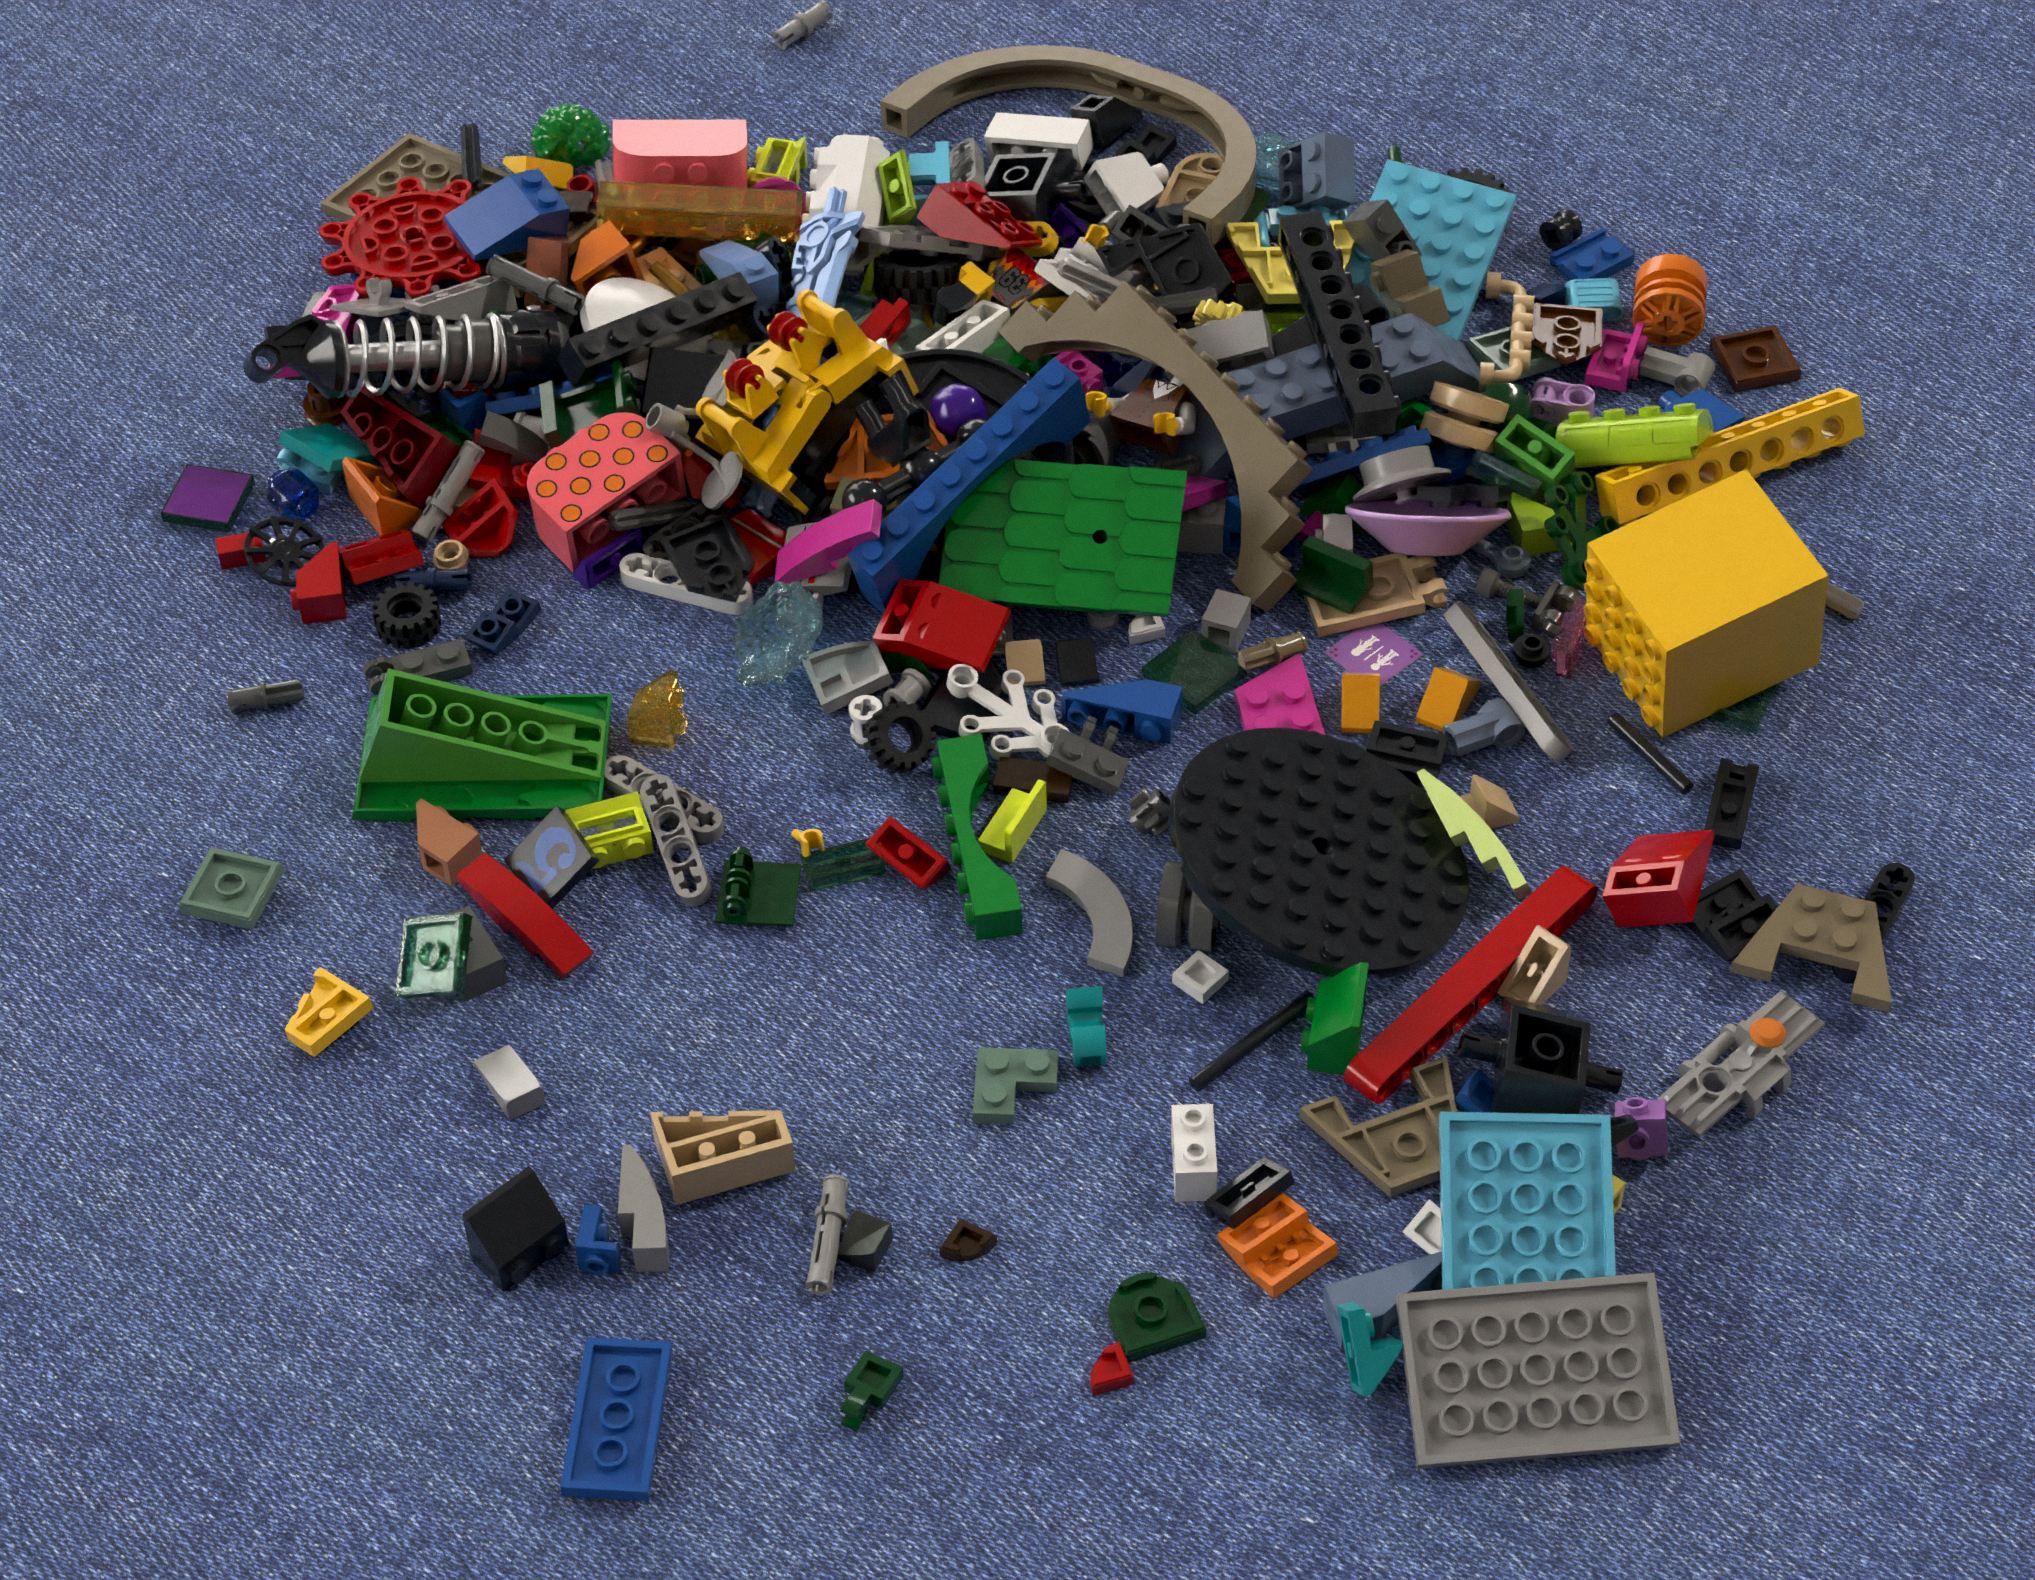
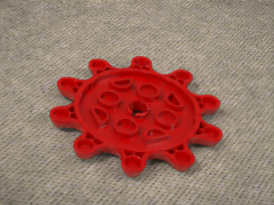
M404 177L397 182V190L392 196L376 198L363 192L353 194L348 199V205L356 215L351 220L328 222L319 228V234L325 243L342 246L340 250L322 258V268L329 276H339L346 273L360 274L354 282V288L363 298H369L366 291L367 279L379 278V281L390 279L394 288L406 289L409 297L415 299L430 294L432 285L435 282L444 279H454L465 283L479 278L481 274L480 265L473 261L444 222L445 215L469 199L472 187L471 183L467 180H454L442 190L426 191L422 188L421 181L417 177Z

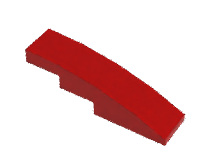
M484 853L455 875V879L505 934L511 931L533 957L539 954L561 980L592 958L594 951L535 892L488 854Z

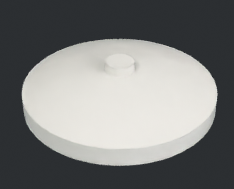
M621 277L603 280L594 285L585 298L584 305L580 311L583 331L586 332L676 297V295L662 287L639 279ZM711 334L674 349L706 353L708 340H712ZM648 359L624 368V370H630L634 377L645 381Z

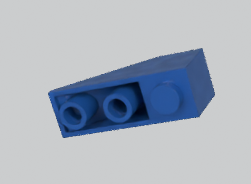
M1144 679L1065 691L1062 693V721L1083 726L1090 715L1097 719L1095 727L1097 729L1107 730L1110 726L1118 729L1117 733L1171 744L1182 714L1183 687Z

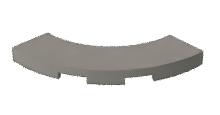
M1061 849L1046 875V885L1070 897L1088 914L1092 925L1093 942L1087 956V966L1124 978L1129 967L1133 946L1132 920L1125 899L1117 886L1099 868L1078 855Z

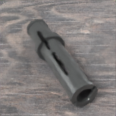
M497 254L493 255V259L490 258L487 263L486 273L489 276L500 279L509 285L539 298V302L547 306L552 304L572 315H577L584 305L585 297L583 294L560 285V281L553 277H542Z

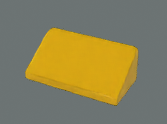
M507 156L503 158V164L515 174L527 170L540 169L553 187L566 189L568 180L573 177V166L568 163L531 156Z

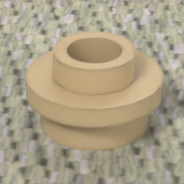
M451 539L439 543L433 555V563L438 570L464 569L470 559L467 548L459 541Z

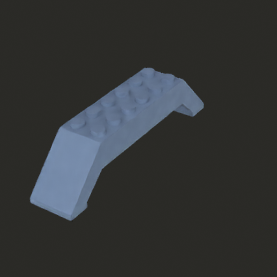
M1408 313L1371 326L1372 342L1374 345H1379L1381 350V365L1383 370H1388L1391 376L1393 395H1398L1401 402L1432 392L1435 381L1470 391L1474 390L1479 394L1485 392L1478 390L1480 365L1463 343L1414 314ZM1317 344L1228 372L1240 384L1241 387L1237 391L1243 398L1246 395L1252 397L1263 408L1259 414L1265 420L1270 417L1282 427L1285 432L1281 437L1285 441L1346 421ZM1197 400L1193 404L1196 409L1195 431L1192 434L1184 435L1173 455L1152 450V455L1158 462L1161 458H1166L1170 461L1195 453L1199 456L1202 468L1200 472L1191 475L1222 480L1233 469L1232 461L1222 435L1210 414L1200 401Z

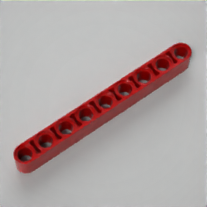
M1567 866L1560 867L1356 1055L1344 1073V1082L1378 1105L1384 1102L1410 1077V1070L1413 1067L1426 1063L1498 995L1499 988L1535 927L1540 925L1559 938L1591 907L1597 897L1598 887Z

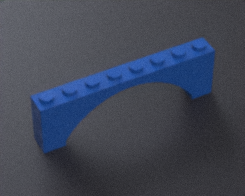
M1053 358L881 522L879 538L858 544L847 555L862 597L884 614L899 579H916L930 547L943 526L964 499L987 476L1011 458L1032 447L1049 442H1061L1066 446L1091 422L1079 376Z

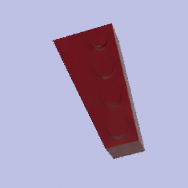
M363 386L355 397L349 398L340 413L359 438L365 441L369 447L368 450L381 462L388 476L397 483V488L400 492L425 509L426 499L428 496L432 497L435 490H437L452 462L460 452L461 447L380 395H374L367 387Z

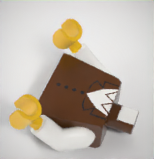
M1175 376L1169 383L1151 378L1146 379L1133 392L1121 398H1107L1105 393L1098 391L1086 393L1085 400L1088 411H1093L1094 415L1098 417L1108 415L1119 440L1173 455L1184 435L1192 434L1195 431L1196 409L1189 396L1190 389Z

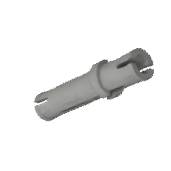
M469 440L464 441L460 452L452 462L437 490H435L432 497L428 496L426 499V507L419 520L411 529V533L415 534L416 537L431 543L445 518L451 516L455 500L463 490L476 465L485 454V451L480 446Z
M830 1174L824 1177L820 1206L815 1209L814 1221L817 1227L805 1288L815 1295H827L832 1292L840 1233L847 1222L848 1214L845 1210V1203L850 1182L847 1181L846 1177L837 1174Z

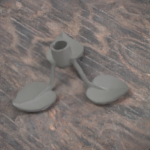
M728 349L725 358L702 395V398L710 397L725 408L729 405L725 401L726 393L723 371L728 369L737 360L733 351ZM656 403L651 407L646 416V429L663 435L681 453V456L685 449L689 448L713 465L714 470L708 475L703 485L702 501L707 508L712 510L718 509L731 496L739 484L743 470L740 456L730 451L719 462L690 441L687 434L689 422L685 419L684 415H697L695 408H685L677 405L675 410L660 403Z

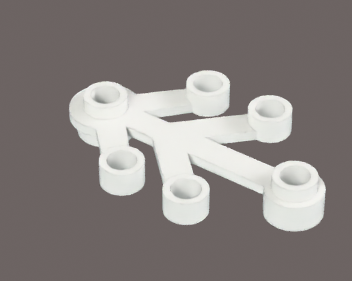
M956 664L950 668L946 685L953 696L957 698L970 697L998 715L992 717L966 715L962 717L958 729L961 737L978 735L983 732L1021 730L1029 735L1009 738L1006 735L994 736L989 748V753L994 759L999 760L1000 757L1010 758L1012 752L1039 751L1043 756L1048 757L1053 744L1051 742H1054L1060 728L1069 731L1067 727L1057 723L1054 710L1056 698L1050 690H1037L1033 695L1031 703L1032 709L1040 714L1042 725L1030 718L1023 689L1025 677L1020 671L1014 669L1007 670L1002 677L1001 688L1006 694H1009L1010 705L977 684L978 673L972 666ZM1013 680L1016 681L1018 684H1011L1008 681ZM1038 700H1045L1048 704L1040 703ZM965 726H973L975 729L970 730L967 729ZM996 746H1004L1006 749L1001 750L998 749Z

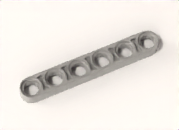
M1456 601L1444 613L1445 619L1538 745L1549 757L1560 763L1574 750L1573 745L1476 615L1462 602Z

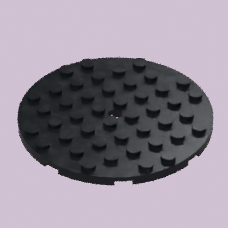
M1258 728L1225 736L1201 750L1183 771L1173 792L1169 808L1170 840L1172 846L1177 847L1183 862L1181 871L1189 885L1203 904L1232 932L1237 934L1241 930L1250 938L1263 945L1262 952L1284 963L1309 972L1334 977L1343 970L1363 962L1369 963L1368 975L1377 974L1379 979L1398 976L1423 966L1440 954L1446 944L1452 939L1464 918L1469 898V875L1461 846L1455 847L1427 794L1423 793L1412 781L1391 765L1361 749L1354 743L1344 742L1316 731L1290 728ZM1318 843L1321 844L1320 848L1323 851H1325L1327 855L1317 852L1316 846Z

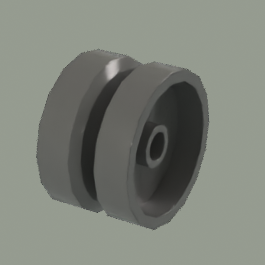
M1167 860L1158 900L1156 946L1177 948L1182 942L1185 926L1188 925V944L1191 950L1212 953L1220 920L1216 918L1193 889L1190 888L1188 881L1181 871L1183 862Z

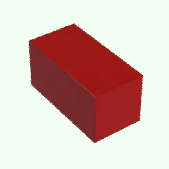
M248 532L215 539L222 570L249 565L244 553V543ZM254 537L251 547H264L263 541ZM265 554L252 556L254 563L267 561Z

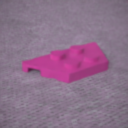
M1301 654L1288 658L1235 689V703L1244 731L1258 728H1290L1316 731L1325 735Z

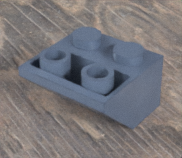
M1324 131L1278 150L1280 206H1292L1296 209H1311L1314 206H1325L1338 211L1355 204L1354 140Z

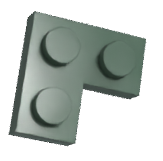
M978 1047L973 1123L1014 1124L1016 1091L1057 1093L1059 1050Z

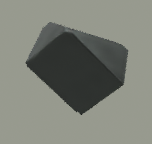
M854 1210L841 1241L837 1259L875 1272L893 1240L892 1223Z

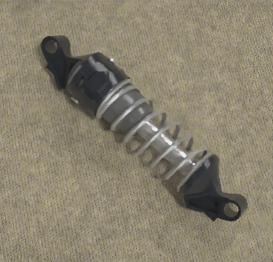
M539 305L527 306V310L491 312L487 314L484 320H471L465 313L454 325H446L444 319L438 315L433 320L431 340H422L419 322L412 316L406 325V341L395 342L393 324L386 317L380 326V343H369L367 327L361 319H358L353 330L354 344H348L344 329L336 320H321L309 314L296 319L289 325L266 326L264 329L265 340L258 344L246 357L243 363V370L249 380L255 383H265L285 367H291L310 381L326 399L341 398L344 394L349 397H355L364 384L376 396L382 395L390 383L401 394H408L417 382L428 393L435 392L443 381L454 391H460L465 384L470 383L480 390L487 389L489 385L494 389L532 388L551 380L555 385L559 384L565 373L556 359L568 338L584 333L579 311L577 315H572L557 306L541 310ZM413 329L415 334V341H413ZM259 356L267 359L270 369L266 370L259 367L256 357ZM433 368L434 372L438 375L436 383L431 386L425 384L420 375V369ZM412 369L413 375L409 385L401 387L394 376V370ZM386 371L387 374L383 386L375 389L368 378L367 372ZM360 372L356 388L348 390L350 373ZM451 381H459L460 384H453Z

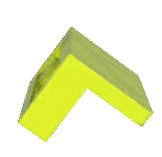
M1038 779L1029 794L1015 788L1010 790L978 839L979 845L986 854L1010 863L1014 862L1047 811L1046 782Z

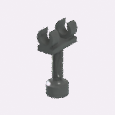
M1485 567L1478 579L1475 594L1487 599H1491L1495 594L1507 598L1510 589H1520V587L1503 582L1500 579L1501 573L1499 571ZM1553 580L1546 594L1541 597L1524 589V605L1533 607V609L1536 608L1531 628L1537 631L1540 629L1548 636H1558L1564 627L1561 624L1565 616L1558 610L1551 609L1552 606L1555 605L1557 609L1563 612H1572L1578 603L1576 599L1580 593L1572 586H1560V582Z

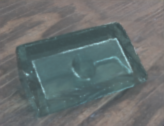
M1479 449L1475 452L1465 471L1466 474L1486 484L1512 485V492L1530 500L1534 498L1542 483Z

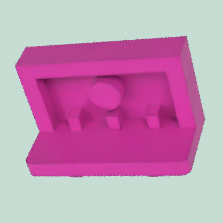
M1637 321L1633 335L1602 328V348L1600 351L1592 354L1585 373L1584 384L1621 392L1626 391L1629 380H1636L1640 367V359H1637V357L1644 356L1648 344V337L1643 336V322Z

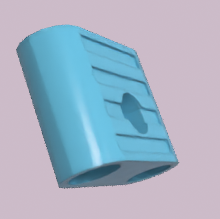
M1574 279L1565 284L1567 288V306L1602 309L1603 322L1617 321L1623 316L1624 312L1619 286L1615 279Z

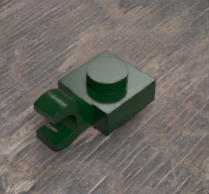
M865 1351L844 1381L845 1392L850 1395L846 1398L840 1409L842 1413L846 1414L841 1421V1425L857 1431L864 1422L871 1404L883 1409L904 1377L903 1367Z

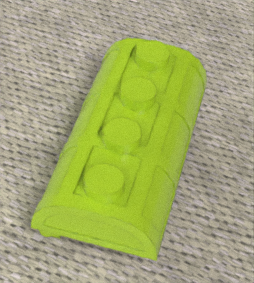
M1682 403L1674 405V411L1660 412V406L1656 405L1638 408L1639 414L1625 415L1624 408L1603 411L1604 417L1590 418V411L1572 412L1568 414L1569 419H1565L1558 425L1556 440L1575 452V468L1694 460L1698 454L1694 446H1699L1714 431L1708 409H1696L1695 403Z

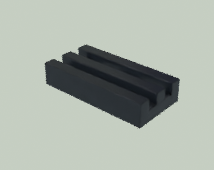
M1263 1157L1203 1203L1208 1216L1212 1218L1217 1216L1219 1222L1224 1224L1227 1221L1228 1226L1235 1229L1294 1185L1295 1182L1291 1170Z

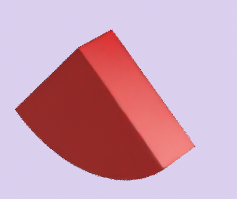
M1120 1341L1105 1348L1102 1351V1355L1095 1362L1090 1373L1092 1396L1133 1385V1374Z

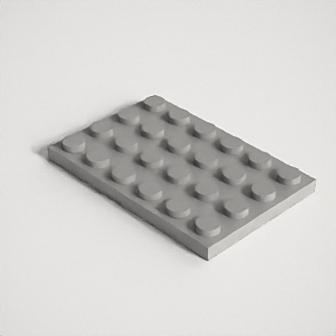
M1655 1272L1399 1293L1396 1295L1400 1338L1404 1346L1402 1354L1417 1469L1678 1447L1681 1444Z

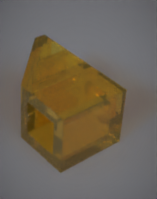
M669 670L636 691L627 716L630 743L674 749L679 734H685L688 717L686 712H682L684 688L679 687L677 671Z

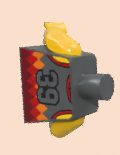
M1010 248L1001 259L989 263L987 275L995 280L990 302L1009 308L1010 318L1026 300L1036 307L1043 304L1055 313L1068 297L1065 296V292L1036 273L1034 269L1038 262L1019 248Z

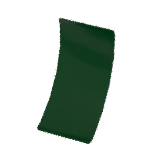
M900 653L881 654L889 673H902L905 669L912 668L925 675L930 683L929 671L925 664L917 658Z

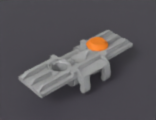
M1779 991L1746 1021H1740L1737 1026L1731 1023L1726 1024L1721 1028L1720 1035L1692 1060L1683 1061L1678 1067L1681 1078L1657 1099H1665L1666 1114L1698 1138L1741 1100L1747 1107L1746 1116L1749 1119H1754L1763 1109V1094L1774 1084H1776L1774 1089L1779 1094H1782L1790 1087L1791 1068L1786 1060L1825 1026V1022L1785 993ZM1729 1048L1734 1050L1721 1064L1712 1065Z

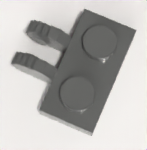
M1090 715L1087 717L1079 736L1060 728L1055 736L1045 764L1114 796L1119 789L1129 762L1128 759L1110 751L1118 729L1110 726L1102 737L1101 745L1098 746L1088 741L1095 730L1097 721L1096 718Z

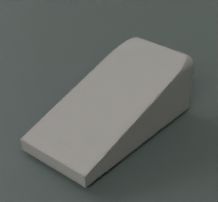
M510 1045L473 1061L475 1068L509 1121L546 1104L544 1091L539 1081Z

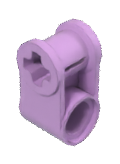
M1541 378L1534 383L1532 389L1533 397L1531 398L1533 406L1532 417L1550 422L1556 427L1565 419H1569L1568 414L1572 412L1590 411V418L1594 417L1595 393L1589 386L1556 381L1551 378ZM1545 388H1548V390H1547V392H1546V395H1545V393H1544L1543 391H1544Z

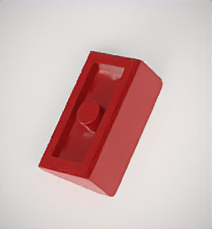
M891 816L885 820L865 843L868 849L923 891L945 876L951 869L946 858Z

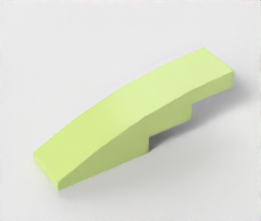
M1425 769L1418 771L1417 774L1455 847L1471 842L1487 874L1501 867L1518 900L1532 894L1533 892L1508 850L1486 822L1452 789Z

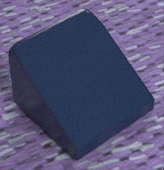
M1542 283L1527 290L1526 293L1527 295H1534V303L1565 305L1567 288L1563 285Z

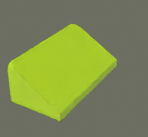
M901 149L878 164L888 220L893 225L909 224L917 210L906 152Z

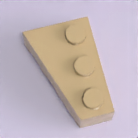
M781 1110L729 1111L728 1116H703L702 1111H689V1116L664 1117L663 1112H650L654 1141L676 1205L796 1171L793 1142Z

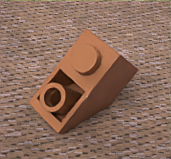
M421 798L416 803L418 846L423 869L452 887L458 882L455 879V875L482 855L480 835L472 825L459 822L451 817L444 808L433 806Z

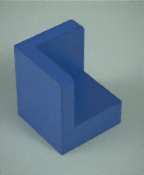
M446 388L438 391L441 409L446 415L470 434L474 433L475 429L479 430L483 427L487 414L485 402H488L487 394L483 390H479L472 395L470 394L461 400L456 399Z

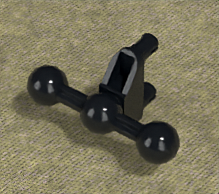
M898 374L889 377L879 385L895 413L893 415L894 419L886 424L872 399L861 403L852 411L869 437L866 445L872 455L890 463L893 468L900 464L899 471L879 482L869 478L852 481L846 486L841 502L843 510L875 499L882 505V518L888 501L908 490L914 492L988 421L983 418L967 420L960 426L956 441L937 451L927 449L926 447L932 443L928 413L922 403L912 399Z

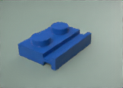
M1601 228L1552 253L1550 265L1552 267H1559L1560 273L1569 281L1574 279L1608 278L1633 265L1635 254L1614 236L1608 237L1606 230Z

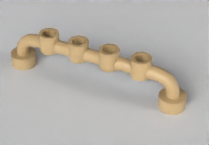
M1488 271L1485 299L1499 300L1500 293L1513 296L1509 367L1505 370H1494L1495 363L1481 362L1478 390L1485 391L1486 385L1510 383L1518 379L1522 371H1530L1534 295H1527L1525 288L1519 283L1501 279V272Z

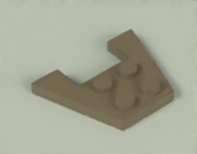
M1796 884L1732 962L1731 973L1767 982L1771 980L1778 952L1857 972L1850 1001L1854 1004L1890 1012L1892 999L1875 902Z
M1447 1056L1413 1067L1410 1070L1409 1078L1422 1098V1102L1353 1125L1339 1099L1334 1095L1300 1107L1299 1118L1390 1198L1440 1180L1439 1114L1440 1112H1457Z

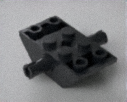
M1060 153L995 155L985 175L984 189L986 190L985 195L991 200L1006 205L1011 211L1010 215L1017 221H1041L1049 224L1060 202H1085L1088 197V187L1084 180L1069 181L1077 166L1076 158Z
M1506 996L1501 1001L1498 1040L1463 1031L1458 1045L1457 1055L1459 1057L1492 1063V1067L1495 1068L1490 1113L1579 1114L1586 1087L1617 1095L1623 1079V1069H1615L1588 1062L1591 1023L1582 1015Z

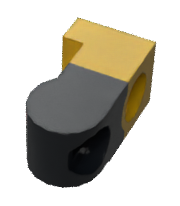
M971 261L966 263L960 269L958 281L954 285L945 286L938 291L933 311L935 321L942 326H946L984 299L990 302L995 280Z

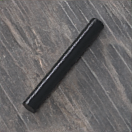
M1614 713L1609 717L1607 724L1679 792L1685 795L1692 790L1694 784L1619 713Z

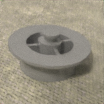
M1427 445L1392 451L1371 458L1359 465L1364 487L1352 499L1353 502L1357 503L1378 501L1397 496L1398 499L1395 500V504H1405L1417 499L1416 495H1412L1411 492L1416 491L1418 485L1441 482L1450 477L1452 473L1450 469L1434 466L1430 448Z

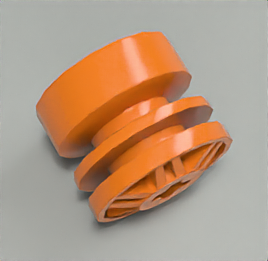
M1679 254L1654 256L1644 262L1639 268L1635 280L1632 324L1635 329L1637 321L1644 323L1643 336L1648 337L1649 343L1662 347L1686 345L1696 339L1702 332L1705 323L1708 278L1704 268L1697 261Z

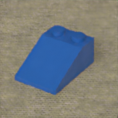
M535 169L506 176L445 215L444 222L473 261L492 258L495 254L501 256L527 250L528 237H567L570 207L541 170Z

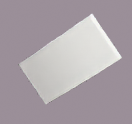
M1080 237L1074 248H1060L1054 259H1040L1034 271L1069 296L1074 291H1077L1086 298L1091 294L1102 304L1109 298L1067 280L1057 273L1061 261L1064 258H1069L1110 276L1095 250L1096 245L1090 242L1084 244L1083 240L1085 237ZM1107 240L1104 243V245H1113ZM1138 262L1114 278L1122 282L1125 280L1133 287H1137L1139 284L1143 285L1144 280L1151 276L1145 266Z

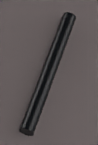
M1305 990L1189 1078L1191 1087L1199 1092L1307 1010L1308 997L1315 998L1313 994Z

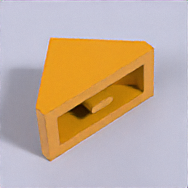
M1434 667L1415 722L1443 732V726L1460 720L1480 689L1482 681L1450 668Z
M1342 672L1341 733H1371L1375 720L1379 721L1380 674Z

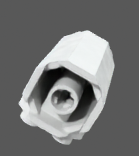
M837 135L831 140L829 146L815 147L814 167H817V169H811L810 189H816V191H807L806 211H809V213H803L802 224L811 220L814 215L824 212L829 189L836 186L838 190L845 189L847 191L843 213H856L861 210L866 216L861 227L883 225L886 205L878 164L890 157V152L884 148L882 140L878 137L866 135ZM861 228L855 235L858 244L849 257L845 275H859L864 271L865 265L870 262L871 266L874 263V258L878 255V250L872 249V243L859 241Z

